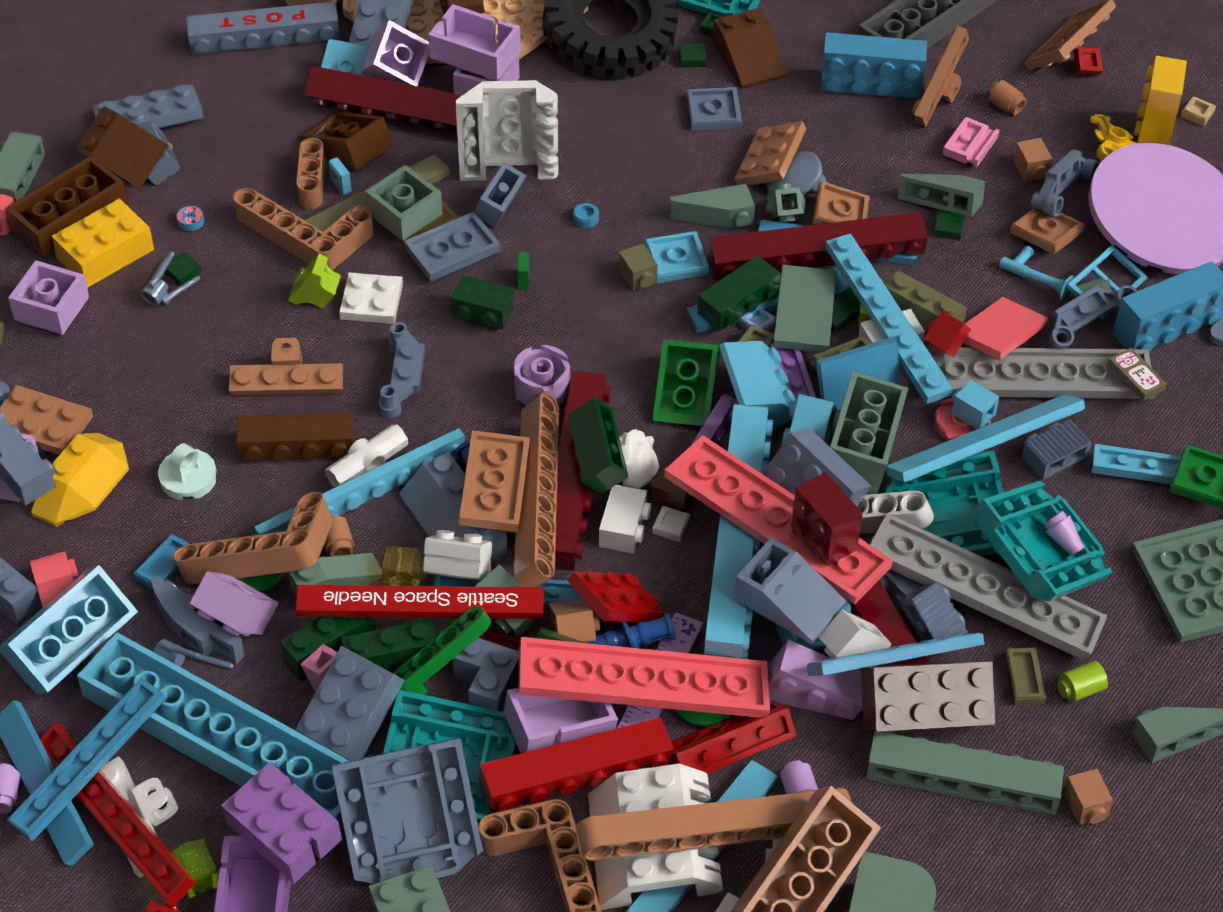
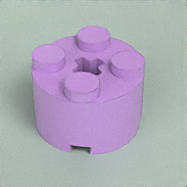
M541 345V349L532 350V347L523 350L516 357L514 362V387L517 400L527 406L544 392L550 394L559 406L568 398L571 370L568 357L562 350L549 345Z

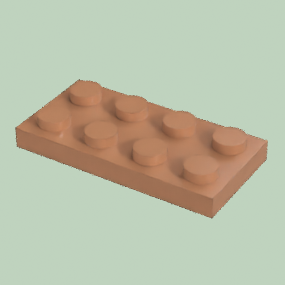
M1106 0L1077 11L1024 62L1028 70L1030 71L1038 67L1042 70L1055 61L1062 63L1071 56L1070 52L1084 44L1083 39L1097 31V25L1104 23L1110 18L1109 14L1117 7L1114 1Z
M472 430L458 525L518 533L530 442L529 437Z

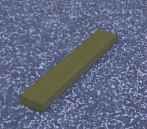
M435 154L409 167L430 184H434L450 175V168ZM369 188L305 221L319 230L325 231L351 208L359 205L367 207L365 191Z

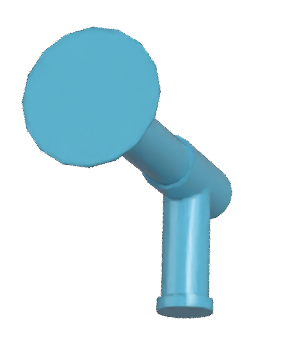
M1025 246L1014 260L1006 257L1001 259L999 268L1054 289L1059 293L1061 302H1064L1070 295L1071 291L1066 286L1074 279L1073 275L1067 279H1057L1024 265L1029 257H1032L1034 254L1031 247Z

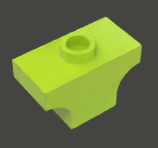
M318 253L306 268H300L295 277L288 301L297 306L301 303H311L321 309L326 306L335 295L341 275L328 267V257Z

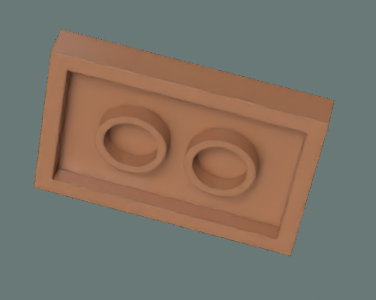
M803 121L786 122L781 125L759 128L734 180L737 185L746 184L748 186L783 180L807 129Z
M19 385L14 387L0 407V411L10 426L15 425L21 434L34 436L37 448L57 455L63 452L77 434L83 432L93 417L91 408Z

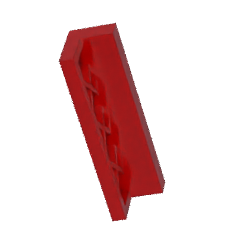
M772 700L770 701V713L768 716L748 717L735 715L720 723L672 741L671 743L674 748L672 759L675 760L676 764H682L708 774L796 737L789 708Z

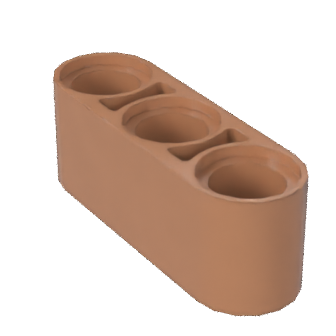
M308 138L300 144L297 191L299 205L304 209L313 210L321 206L323 202L325 156L322 141L317 138Z

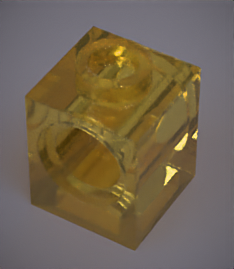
M386 546L382 567L383 585L420 586L421 578H427V573L423 571L422 548Z

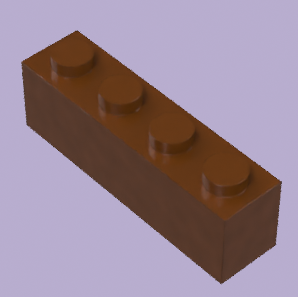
M353 412L238 416L237 448L240 461L343 458L348 454L353 443H355Z

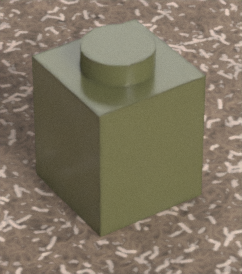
M644 244L619 251V272L632 291L647 288L657 283L658 264Z

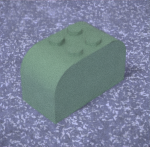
M853 371L830 447L871 485L866 495L877 494L888 464L908 388Z
M865 851L860 859L849 912H939L933 910L936 899V886L931 875L916 863Z

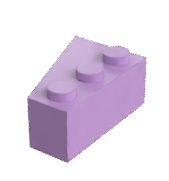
M788 640L767 666L769 700L854 720L863 709L861 671L855 669L822 676H808V663L831 658Z

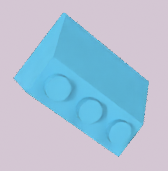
M762 341L724 342L720 344L719 347L739 405L768 408L767 419L773 420L772 431L792 420V417H789V411L792 401L796 399L787 387L789 379L780 367L779 363L782 360L774 347L769 348Z

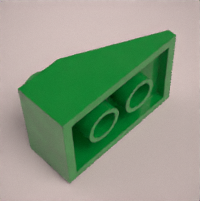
M663 340L653 422L703 427L712 412L721 360L719 345Z

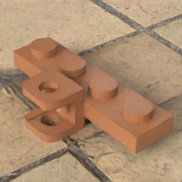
M957 26L954 34L950 33L945 45L946 50L943 56L940 55L937 58L934 67L935 71L924 85L925 93L922 99H918L913 107V114L917 125L926 128L941 96L947 102L953 103L961 86L960 75L953 73L969 41L967 29Z
M276 338L273 341L272 365H230L229 392L231 396L343 394V363L302 364V353L299 341L296 338ZM284 345H289L291 348H282V347H283Z

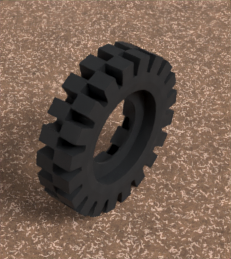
M545 0L542 30L543 35L547 36L546 43L551 51L557 50V58L564 64L574 59L572 69L584 73L589 65L593 66L592 77L604 79L606 69L611 70L612 80L625 79L626 69H628L633 78L644 75L645 67L652 71L660 66L661 59L665 61L671 52V47H673L679 20V9H676V0H617L622 2L623 7L637 15L636 27L630 33L618 37L598 34L586 24L584 10L595 0ZM597 0V3H613V0Z

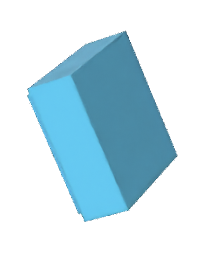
M338 157L329 160L331 181L341 194L345 195L351 192L350 173Z

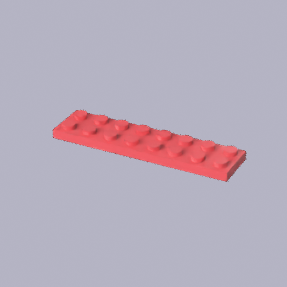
M703 435L665 469V478L763 544L770 538H773L796 551L842 597L854 605L892 567L893 560L860 538L857 551L826 566L820 558L812 554L806 541L802 537H798L791 527L795 495Z
M521 637L519 695L748 717L768 716L770 713L767 661Z

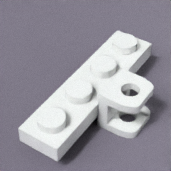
M119 756L100 769L155 834L156 832L152 824L156 827L177 812L178 805L172 792L168 788H163L158 778L148 779L135 787L124 761ZM151 790H156L155 792H153V793H151L150 795H148V793H149ZM167 802V806L164 809L158 810ZM129 859L134 873L139 878L143 877L144 875Z

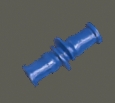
M665 613V617L648 622H638L633 626H628L625 621L619 622L618 630L605 631L604 634L597 635L595 641L585 643L639 648L638 646L651 645L652 642L670 637L671 640H675L676 636L670 614Z

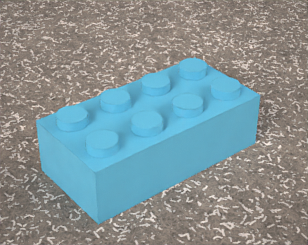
M100 565L87 569L0 645V653L36 695L43 694L56 686L138 611Z

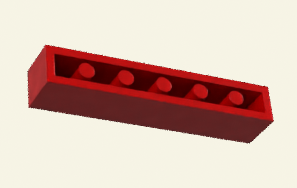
M660 717L480 764L478 780L490 813L498 810L506 811L528 802L540 803L547 799V797L559 794L570 795L581 788L589 786L598 787L618 772L670 765L674 748Z

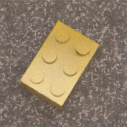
M1156 56L1154 65H1148L1145 80L1150 82H1146L1143 86L1141 100H1145V102L1141 101V104L1139 103L1136 119H1141V121H1136L1134 136H1138L1137 143L1170 144L1183 92L1186 60Z
M120 198L52 235L57 259L68 270L83 274L87 288L154 250L150 227Z

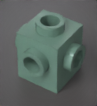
M791 184L776 185L775 190L768 192V197L765 198L766 212L770 213L771 219L779 218V222L783 223L795 221V216L804 214L805 198L801 193V187L791 188ZM782 200L786 204L784 209L782 208Z

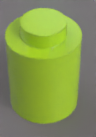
M1092 661L1061 673L1057 687L1063 698H1067L1070 702H1075L1106 690L1108 680L1100 663Z

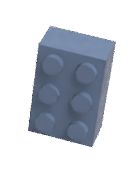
M809 427L791 432L763 472L764 476L795 495L797 486L826 472L856 506H858L871 488V485Z
M341 646L295 730L351 761L364 757L405 680Z

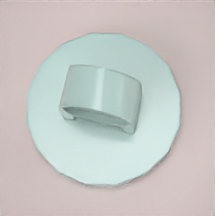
M183 443L177 446L172 454L162 461L159 466L158 477L161 489L167 496L176 500H183V497L190 496L198 499L209 493L214 487L217 471L214 460L207 453L193 449Z

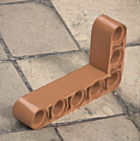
M251 188L239 189L233 196L236 217L241 223L308 264L320 253L328 257L327 265L333 270L374 234L372 211L366 206L359 205L351 208L325 231H321Z
M311 492L299 499L286 531L188 544L177 549L173 554V559L187 584L201 583L207 571L229 574L235 578H244L308 569L319 559L333 518L323 495L319 492Z
M559 799L549 800L489 814L480 820L479 833L484 853L496 856L546 844L566 912H602L590 871L584 858L572 812L566 802ZM552 819H561L562 821L553 822V821H551V820H552ZM529 826V827H531V828H529V829H521V828H519V827ZM491 833L499 834L495 837L488 836ZM561 846H569L570 848H569V849H560L559 847H561ZM571 873H575V874H578L579 876H577V877H568L567 875H568V874H571ZM583 901L588 904L584 906H579L575 903Z

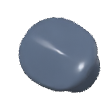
M801 151L795 153L783 180L766 182L765 185L768 192L775 190L776 185L791 184V188L801 187V193L806 195L809 192L817 191L820 181L827 182L822 174V163L818 156L809 151Z

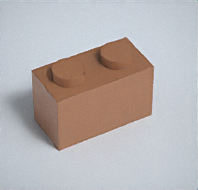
M583 598L548 603L552 631L582 642L596 640L595 631L600 630L599 617Z

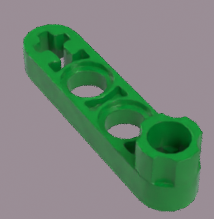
M477 606L466 611L394 671L393 674L405 680L400 690L426 695L428 690L423 683L489 628L491 619L483 608Z

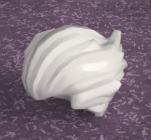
M632 429L629 433L624 432L622 436H619L629 476L622 481V486L640 489L650 483L657 473L659 464L657 456L652 449L653 436L645 437L644 432Z

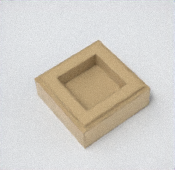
M1193 96L1182 110L1181 117L1204 127L1214 114L1216 106Z

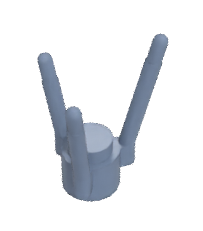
M173 251L164 258L152 279L140 292L141 298L150 306L156 307L160 302L163 305H167L172 298L200 280V277L196 276L169 294L167 293L168 285L160 278L175 255Z
M166 639L158 642L153 651L179 667L183 664L185 656L228 669L234 667L232 663L185 649Z

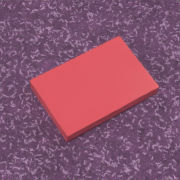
M1002 297L965 323L971 328V331L963 343L1001 360L1046 327L1048 317Z

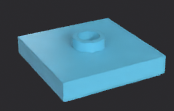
M329 39L321 67L367 76L361 73V69L370 47Z

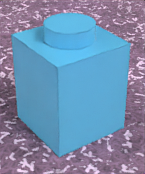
M970 380L963 388L959 387L953 394L952 415L976 430L982 428L996 415L999 396Z

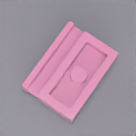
M965 117L944 146L943 155L965 164L970 162L973 164V167L977 168L997 140L999 130L995 129L993 131L989 129L988 125Z

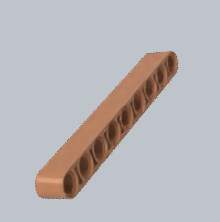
M544 392L521 411L520 436L529 437L530 442L518 533L516 532L514 578L519 587L538 588L555 574L559 406L550 394Z
M836 789L852 803L847 789ZM815 791L592 816L581 820L576 825L584 858L590 861L780 839L786 834Z

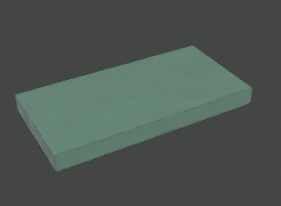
M791 265L782 266L773 347L823 352L829 349L837 270Z

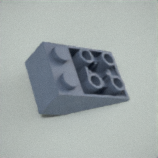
M770 538L736 576L734 600L811 644L846 605V600L796 551L773 538Z

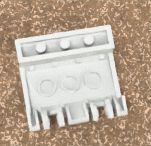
M536 80L482 81L456 100L460 181L486 180V166H502L504 162L508 165H537L538 179L556 178L558 176V156H556V153H558L557 94Z
M682 764L618 772L588 793L590 817L704 804L703 802L708 801L711 797L707 773ZM717 846L596 860L595 870L601 910L631 906V893L690 884L696 885L698 896L721 892L723 884L720 865L713 860H709L718 855Z

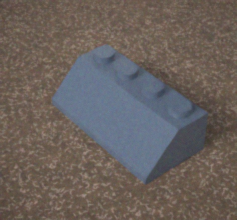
M449 452L423 463L400 491V499L427 537L435 535L438 530L453 531L454 537L464 538V534L482 535V540L491 541L492 543L490 560L507 553L506 531L458 525L465 474Z

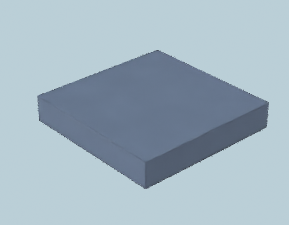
M737 87L686 90L691 131L742 128Z

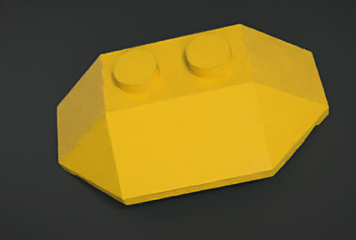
M101 433L77 434L52 463L55 470L53 479L56 487L35 500L31 514L33 517L57 527L64 524V521L76 519L96 510L129 470L123 443Z

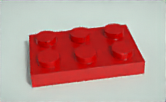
M574 571L567 580L603 621L648 622L662 618L665 614L657 605V599L651 594L646 593L639 585L640 581L630 573Z

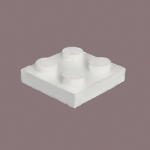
M349 273L340 308V320L395 323L403 286L402 277Z

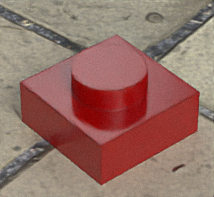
M1079 47L1073 51L1076 74L1098 76L1103 72L1100 49Z

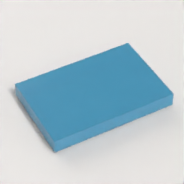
M894 337L816 361L820 398L833 402L837 406V410L842 408L853 371L901 385L897 340Z

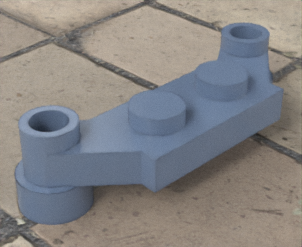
M1072 149L1053 168L1047 171L1044 185L1040 192L1034 193L1031 206L1044 210V213L1057 217L1062 210L1064 202L1063 197L1058 195L1079 175L1083 179L1091 181L1100 162L1092 159L1086 160L1082 157L1081 151Z
M1098 284L1055 310L1052 314L1055 322L1048 341V348L1067 349L1073 342L1076 331L1111 310L1118 312L1121 299L1137 292V290L1129 285L1122 286L1118 291L1101 289Z
M395 322L390 326L389 350L395 354L391 384L385 385L380 389V399L378 401L379 413L385 418L398 416L401 413V402L411 394L419 393L425 344L418 343L402 322Z

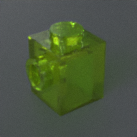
M204 838L186 842L179 848L172 850L176 859L196 881L187 892L189 898L218 886V872Z

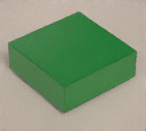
M518 252V290H528L530 274L528 252Z

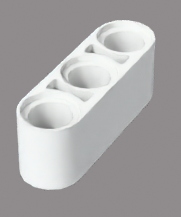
M920 491L865 495L857 506L862 512L860 533L863 534L876 533L887 513L921 529L929 526L934 518L933 511L925 495Z

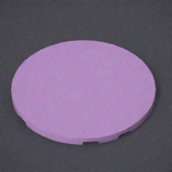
M1138 143L1122 147L1109 154L1099 164L1091 179L1090 191L1088 193L1090 211L1104 237L1113 246L1117 245L1128 254L1126 257L1145 267L1150 265L1162 269V272L1181 274L1210 261H1213L1216 266L1223 263V175L1214 166L1191 152L1159 143Z

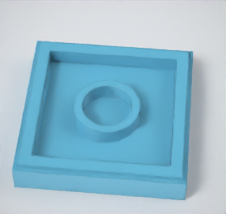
M697 231L645 239V247L658 264L657 283L709 275L710 268Z

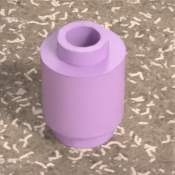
M799 760L789 762L780 773L786 794L818 790L808 763H802Z
M5 763L0 764V814L12 811V807L17 801L20 773L12 765Z

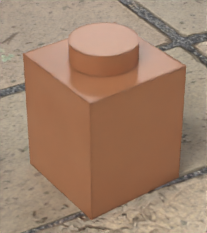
M1036 138L1017 142L1013 162L1024 182L1045 178L1047 171L1051 169L1053 158L1042 139Z
M1098 769L1068 776L1063 794L1078 825L1088 822L1095 824L1106 819L1109 816L1113 799Z

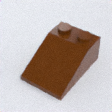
M760 8L714 19L713 44L741 89L788 77V72L770 23Z
M103 106L86 133L81 137L75 149L87 158L89 156L94 157L116 176L140 189L169 145L117 112Z
M334 112L299 135L301 141L308 138L321 140L326 158L331 160L338 157L345 168L353 170L364 168L368 161L385 154V150L393 145L383 117Z

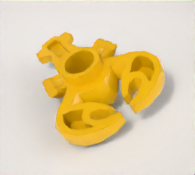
M1095 114L1091 116L1090 121L1099 126V130L1095 129L1097 140L1102 142V144L1099 145L1096 156L1101 161L1122 147L1138 144L1131 141L1134 137L1127 130L1113 126L1110 123L1111 118L1109 116Z

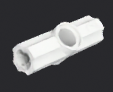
M396 424L391 425L369 441L365 438L359 439L353 443L346 456L325 469V475L334 488L385 464L388 458L408 445V438L404 434L403 429Z

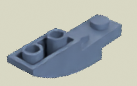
M155 575L150 579L154 598L164 621L185 645L194 652L209 655L212 651H215L233 663H239L244 657L240 636L233 635L217 625L215 621L207 620L198 615V608L190 604L194 596L193 594H186L179 590L171 581H164Z

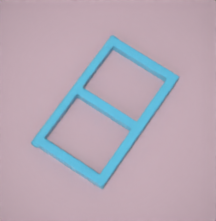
M1111 245L1068 283L1066 287L1076 297L1080 296L1084 292L1076 284L1091 272L1098 279L1109 280L1111 290L1118 291L1120 288L1097 268L1110 254L1138 278L1131 285L1135 289L1147 279V276L1116 247ZM1111 311L1107 312L1106 314L1102 315V316L1099 317V318H1100V319H1103V318H1104L1106 315H1108Z

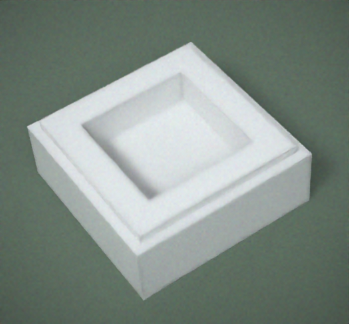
M662 506L653 525L652 534L680 542L690 521V514Z

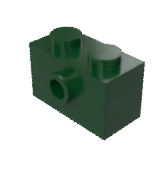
M462 275L451 296V312L453 317L502 330L515 307L514 288Z

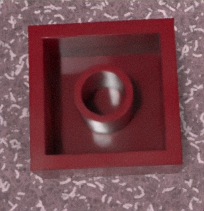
M824 472L797 486L793 502L791 527L798 537H802L806 541L812 554L820 558L826 566H829L857 551L862 512L834 480Z

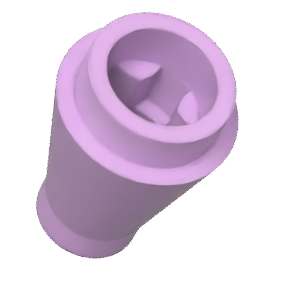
M1061 511L1044 523L1047 529L1046 533L1069 556L1074 555L1085 547L1080 540L1071 516H1067L1064 511Z

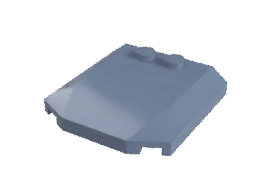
M460 738L331 766L354 880L376 884L430 865L433 866L437 878L454 875L472 858L483 852Z

